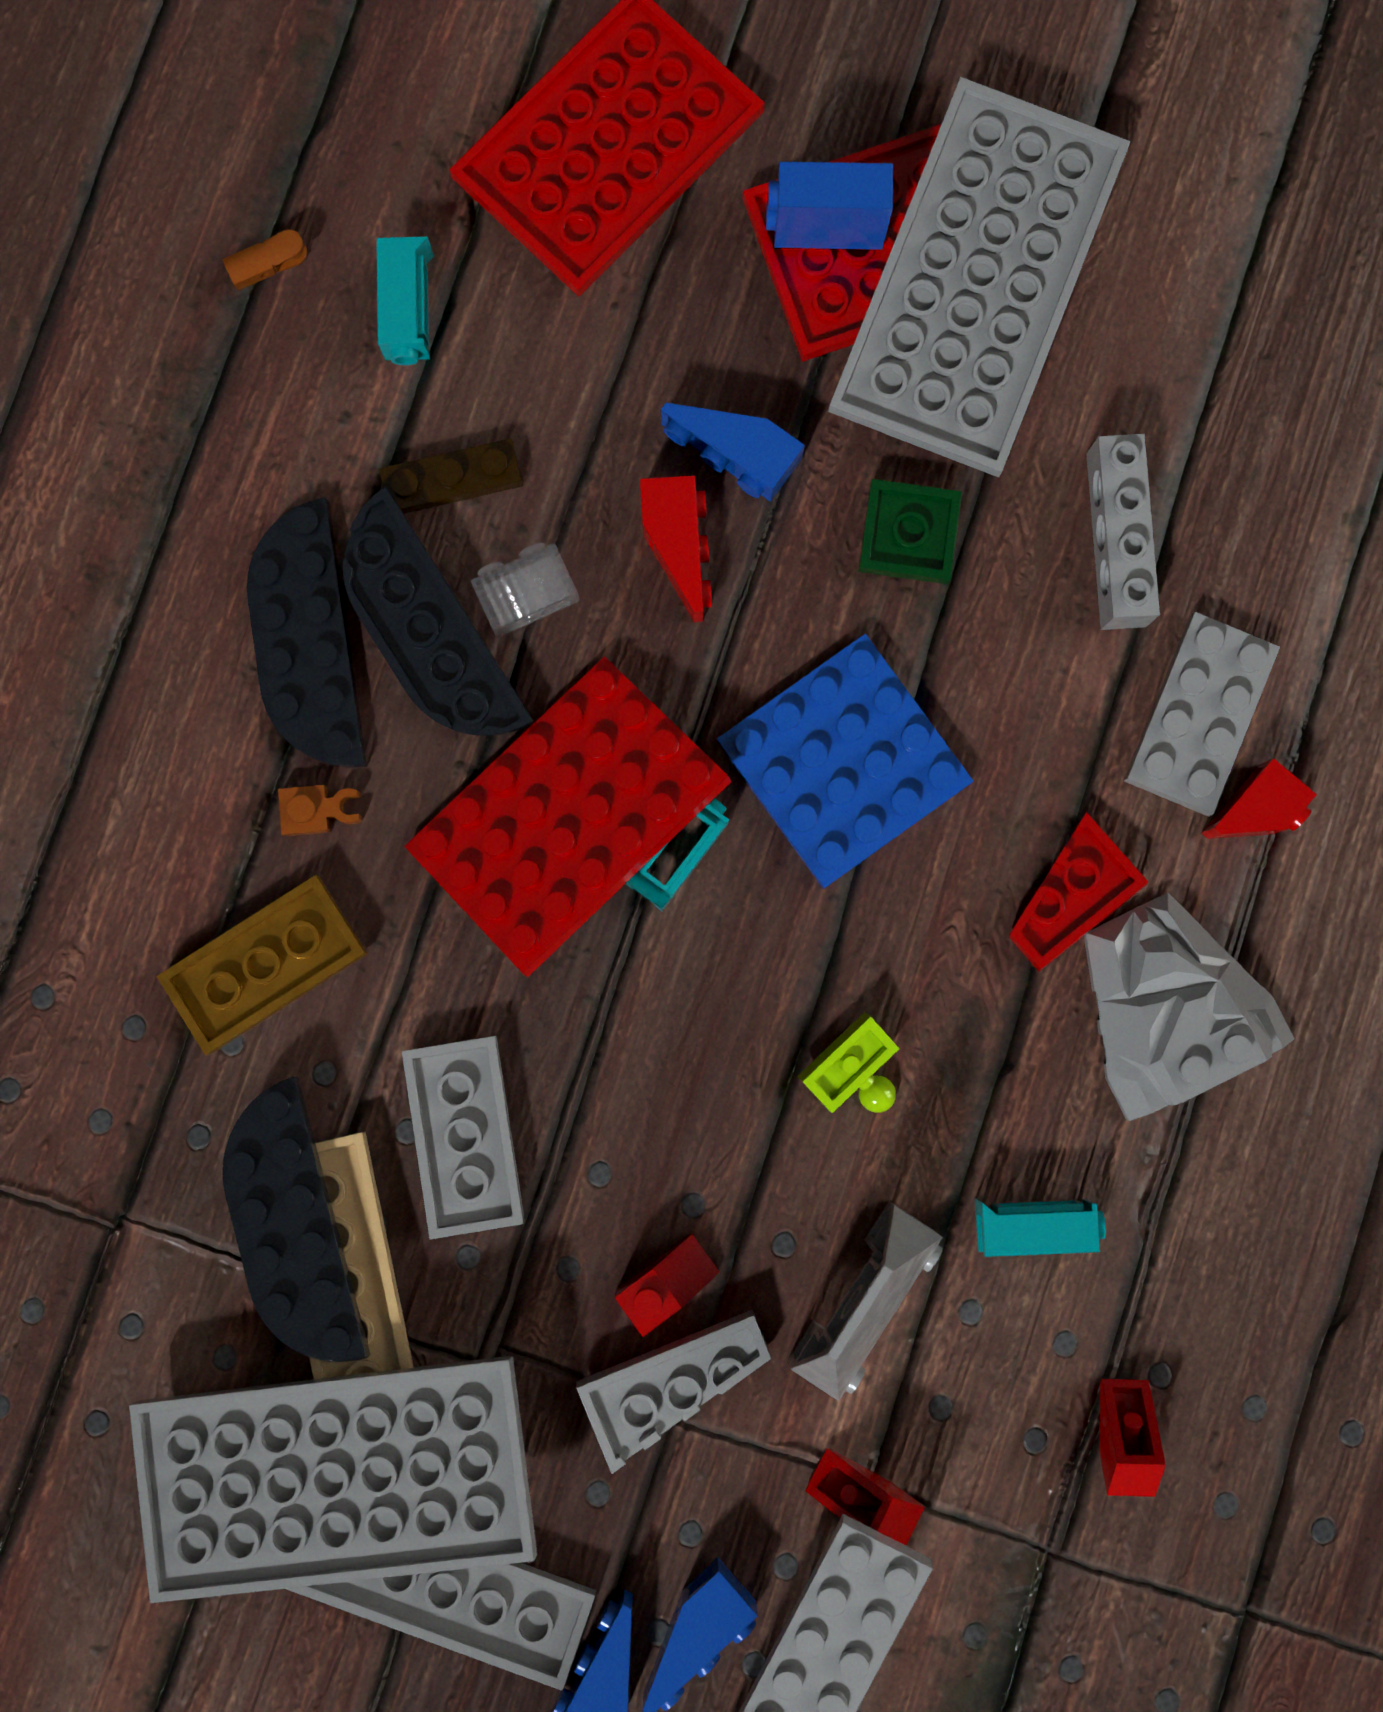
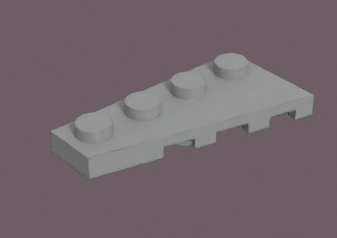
M750 1310L576 1381V1389L611 1474L626 1465L625 1461L642 1448L646 1450L659 1441L661 1434L683 1419L685 1422L699 1412L700 1406L718 1393L722 1395L771 1359L754 1312Z

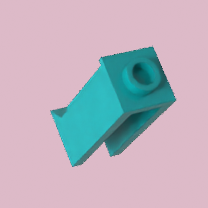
M428 237L377 238L378 345L385 361L391 360L392 363L397 365H413L418 360L430 359L427 348L429 346L427 263L434 257Z
M714 798L696 815V817L710 827L666 885L647 871L667 844L627 881L626 885L632 890L635 889L663 912L727 827L729 819L723 815L727 808Z
M975 1198L977 1251L983 1252L985 1257L1100 1252L1099 1239H1105L1106 1236L1104 1213L1102 1210L1097 1211V1203L1088 1199H1082V1202L1067 1200L992 1204L993 1210H991Z

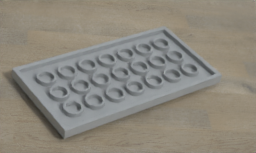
M960 77L829 405L828 412L999 478L1131 141Z
M513 1356L138 1400L129 1405L150 1603L531 1562L537 1556Z

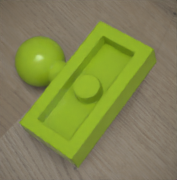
M864 1012L797 1077L831 1113L841 1106L858 1088H860L859 1099L864 1108L874 1113L885 1112L894 1104L896 1090L889 1079L878 1075L873 1076V1074L900 1048L874 1019Z

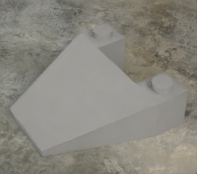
M889 1201L864 1239L873 1251V1254L826 1328L814 1320L811 1322L788 1359L790 1369L837 1401H840L845 1391L852 1394L865 1374L866 1369L862 1367V1364L922 1269L929 1272L938 1261L943 1250L938 1244L943 1237Z

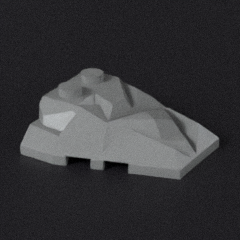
M1168 892L1093 928L1084 935L1092 991L1096 992L1100 1020H1097L1098 1034L1102 1035L1106 1063L1103 1066L1105 1079L1126 1121L1154 1113L1168 1105L1174 1106L1183 1103L1269 1060L1272 1057V1053L1284 1048L1294 1040L1273 996Z

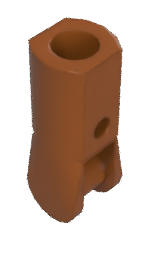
M288 229L268 238L263 243H257L222 260L234 286L239 291L275 275L276 272H282L301 265L306 260L308 252L299 233Z

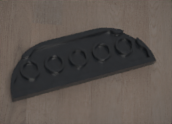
M384 487L363 506L353 521L349 530L351 534L346 547L345 559H343V577L346 591L361 622L411 700L422 712L439 724L454 731L475 736L504 735L533 724L535 721L392 494Z
M324 497L303 503L281 516L264 534L251 559L247 576V598L262 701L270 720L278 732L296 749L328 765L344 768L367 767L329 501Z
M291 1077L271 1086L247 1106L230 1133L223 1158L224 1192L253 1304L265 1325L279 1340L293 1350L315 1359L331 1362L365 1359L371 1355L299 1078Z

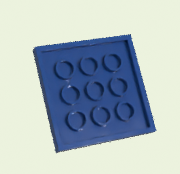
M866 633L716 740L823 889L974 782Z

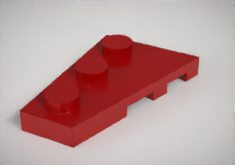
M1086 812L1014 926L1009 938L1040 972L1148 884V880Z

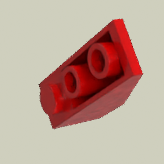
M695 476L640 479L644 538L694 622H703V608L712 607L710 580H701L700 564L709 563L708 535H699L698 518H706L705 490L696 491Z

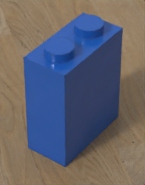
M779 162L778 179L769 180L768 201L766 204V230H774V248L882 250L893 210V164Z

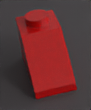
M1270 759L1256 767L1201 834L1207 839L1272 835L1288 830V828L1294 831L1311 814L1312 811L1307 806L1317 794L1276 759Z
M691 1233L617 1288L614 1298L641 1336L644 1337L684 1307L720 1271L693 1233Z
M1101 1379L1100 1458L1108 1496H1156L1166 1462L1149 1380Z
M829 1448L826 1449L805 1490L840 1519L844 1514L905 1546L925 1509V1506L891 1481Z

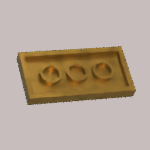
M314 875L156 977L203 1053L211 1055L368 953L321 878Z

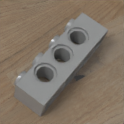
M1145 434L1098 436L1086 453L1100 628L1101 630L1144 628L1160 616Z

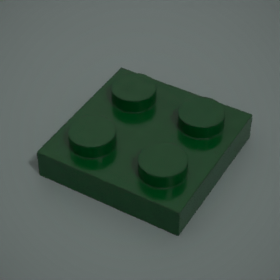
M871 479L858 572L949 584L962 491Z

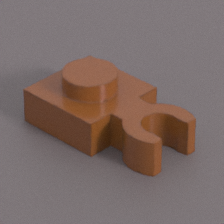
M325 785L278 789L281 835L283 836L330 833V819H337L347 825H355L362 822L360 814L347 815L343 811V805L347 800L361 798L360 792L355 789H342L331 798L328 797V787Z

